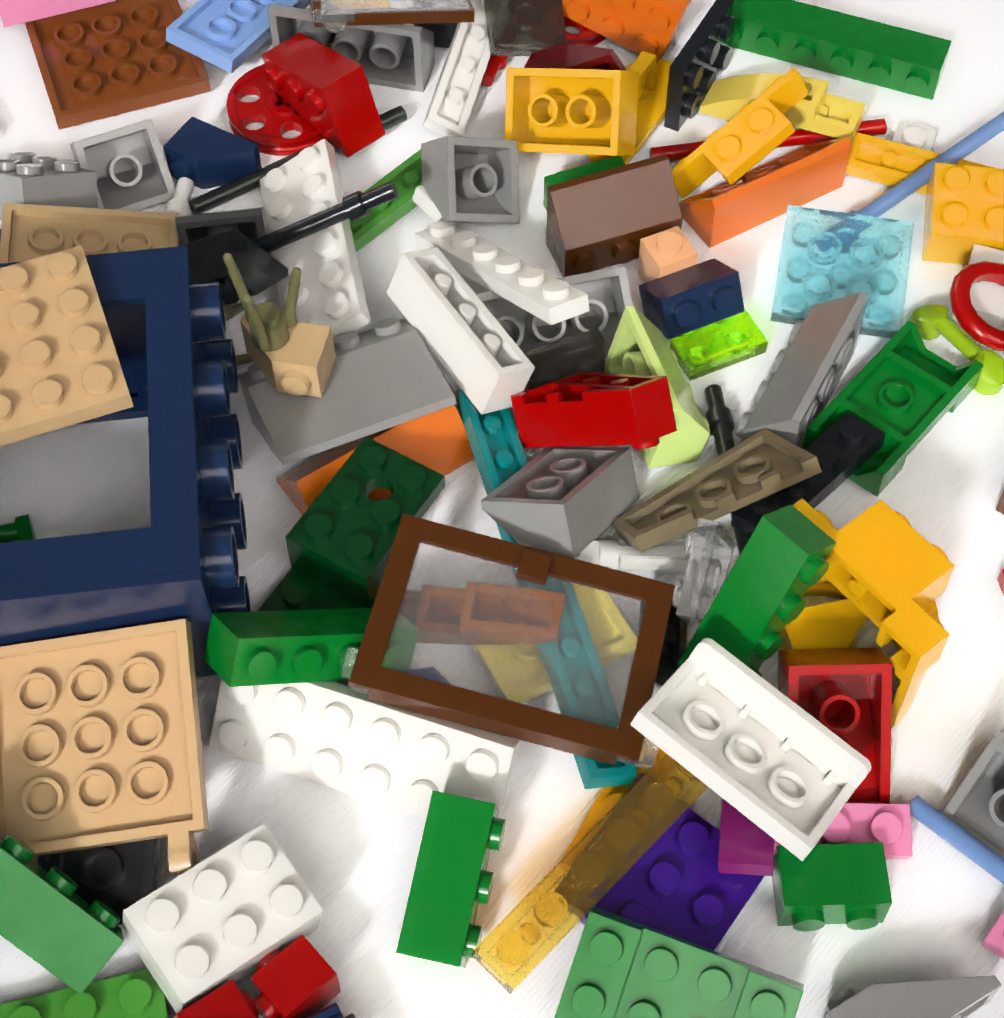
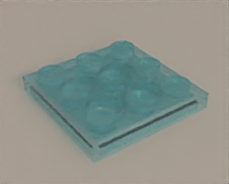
M788 205L770 321L794 325L798 319L802 321L806 319L813 305L861 292L869 295L859 334L891 339L903 325L914 222Z

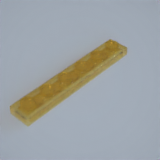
M665 754L473 949L471 956L511 995L709 787L668 754Z

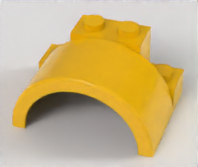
M802 498L792 506L837 542L826 559L830 563L827 572L815 585L809 587L804 596H826L840 600L849 599L880 628L875 642L881 648L893 640L897 653L890 658L892 666L895 667V675L900 679L897 691L892 698L891 728H893L909 711L926 670L940 659L950 635L939 620L935 599L945 592L955 565L949 561L947 555L940 547L930 544L911 526L909 520L903 514L892 510L881 499L841 529H835L827 515L812 508Z

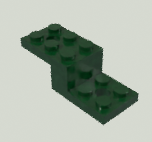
M365 437L286 535L285 539L291 569L258 611L373 608L402 515L407 514L422 518L445 488V476ZM384 488L392 492L389 498L374 501L367 497L375 489Z

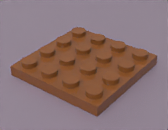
M116 0L25 23L59 130L211 92L209 78L201 58L166 41V28L183 14L178 0Z

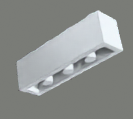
M438 247L402 253L386 292L409 323L417 330L420 337L481 415L513 407L510 396L524 391L535 366Z

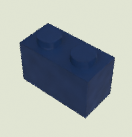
M715 258L638 285L644 316L668 340L745 311L739 272Z

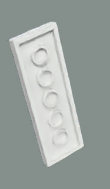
M325 138L313 146L303 149L297 156L280 167L272 169L259 180L268 234L340 204L344 197L334 147ZM349 219L272 251V257L288 268V276L277 282L282 310L286 306L292 270L295 267L301 269L300 287L295 311L297 322L331 326L333 338L341 333L356 331L371 322Z
M221 679L209 748L424 819L427 818L432 791L494 803L500 809L498 818H501L519 741L485 730L368 700L367 692L332 681L229 687Z

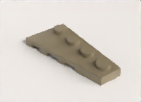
M764 428L616 518L612 523L618 537L641 553L822 471L817 456Z

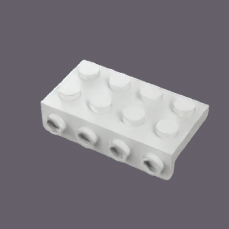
M704 638L697 644L689 658L638 711L630 724L801 861L812 851L872 768L870 761L711 638Z

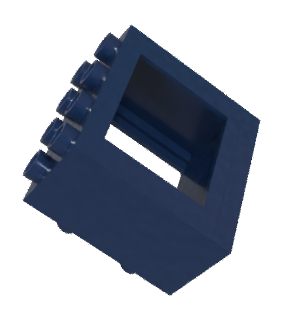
M188 246L85 255L134 407L77 424L148 417L151 527L0 543V647L186 618L191 622L196 677L218 675L204 661L212 613L251 612L248 583L245 575L239 576L237 550L247 549V528L241 492L235 493L233 470L243 468L241 435L237 414H230V394L238 393L239 390L238 371L233 340L226 339V318L220 282L196 284ZM20 262L2 263L0 264V268Z

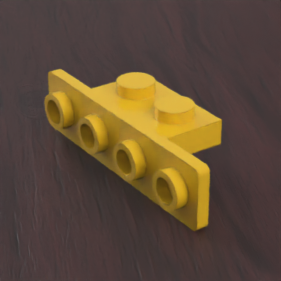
M645 51L640 53L632 65L626 66L627 71H639L635 155L665 116L669 68L673 63L664 59H660L656 63L657 55ZM589 155V161L595 162L615 156ZM623 155L621 158L626 165L630 164L635 155Z
M795 68L790 69L786 74L774 80L766 91L753 102L742 107L734 118L721 129L713 132L702 145L675 165L671 171L676 192L681 198L687 197L716 171L732 185L795 132L792 123L784 114L808 94L801 74Z

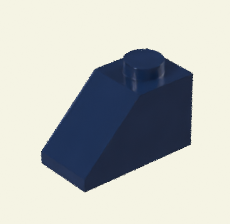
M191 117L163 146L171 176L176 180L181 177H187L194 182L195 187L202 190L223 186L262 168L258 144L195 117Z

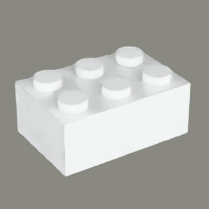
M263 823L123 910L122 929L177 1014L233 979L236 983L253 972L258 963L275 949L284 950L302 934L306 937L318 928L324 910Z

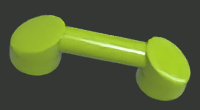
M925 304L917 307L912 312L910 321L916 324L922 339L933 340L942 335L971 362L977 360L983 364L979 380L973 390L983 395H995L1002 390L1004 386L1003 358L993 350H984L948 318L949 310L947 307L940 304Z

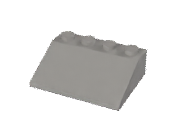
M396 317L376 322L373 329L361 333L355 331L345 332L333 338L336 359L322 398L305 395L295 396L289 393L277 392L256 363L250 365L247 372L238 374L252 423L283 466L457 404L454 393L417 330L403 318L399 319Z

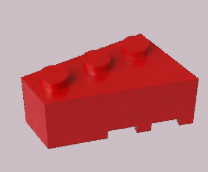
M300 32L261 55L266 67L264 77L269 87L274 92H278L347 158L385 135L361 64Z
M581 371L510 396L518 435L523 448L632 445L633 449H645L658 445L660 437L677 431L667 376Z

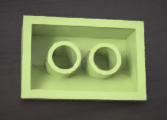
M626 306L603 365L606 373L667 376L677 431L660 437L658 445L640 449L648 468L697 462L710 436L708 421L701 415L693 398L692 388L688 382H685L678 367L676 354L669 348L663 333L636 307Z

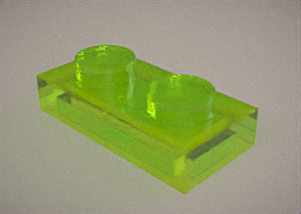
M746 311L670 339L669 348L675 352L677 363L688 380L691 381L766 353L768 340Z

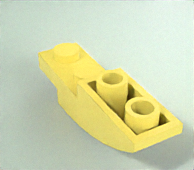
M744 74L714 81L700 105L699 113L730 121L738 114L742 107L753 102L770 87L774 80L784 74ZM801 76L808 94L786 112L784 116L792 123L793 127L837 139L849 137L850 142H852L864 118L866 104L828 94L829 81Z

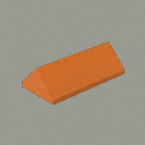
M848 137L805 144L750 169L732 185L724 181L679 202L682 218L703 242L711 248L843 186L851 150L850 139Z
M455 405L366 436L444 476L475 459L464 424ZM365 437L323 451L276 477L278 485L302 515ZM380 488L372 490L367 497L374 501L389 498L392 492Z

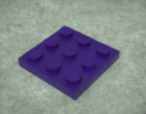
M641 774L555 889L550 899L583 925L586 923L589 911L594 907H598L715 950L765 876L719 873L720 830L644 774Z

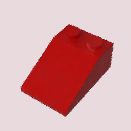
M879 647L778 650V690L861 753L871 763V771L846 803L890 804L892 662Z

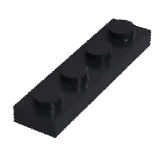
M847 412L805 449L817 456L821 473L732 513L731 526L746 536L751 537L760 519L765 514L790 504L793 505L802 498L812 508L817 507L883 447L885 433Z

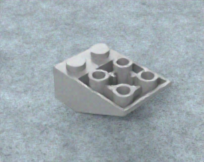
M33 152L11 153V159L0 160L1 222L4 203L98 208L96 171L80 168L78 161H57V157L52 156L36 157V153Z

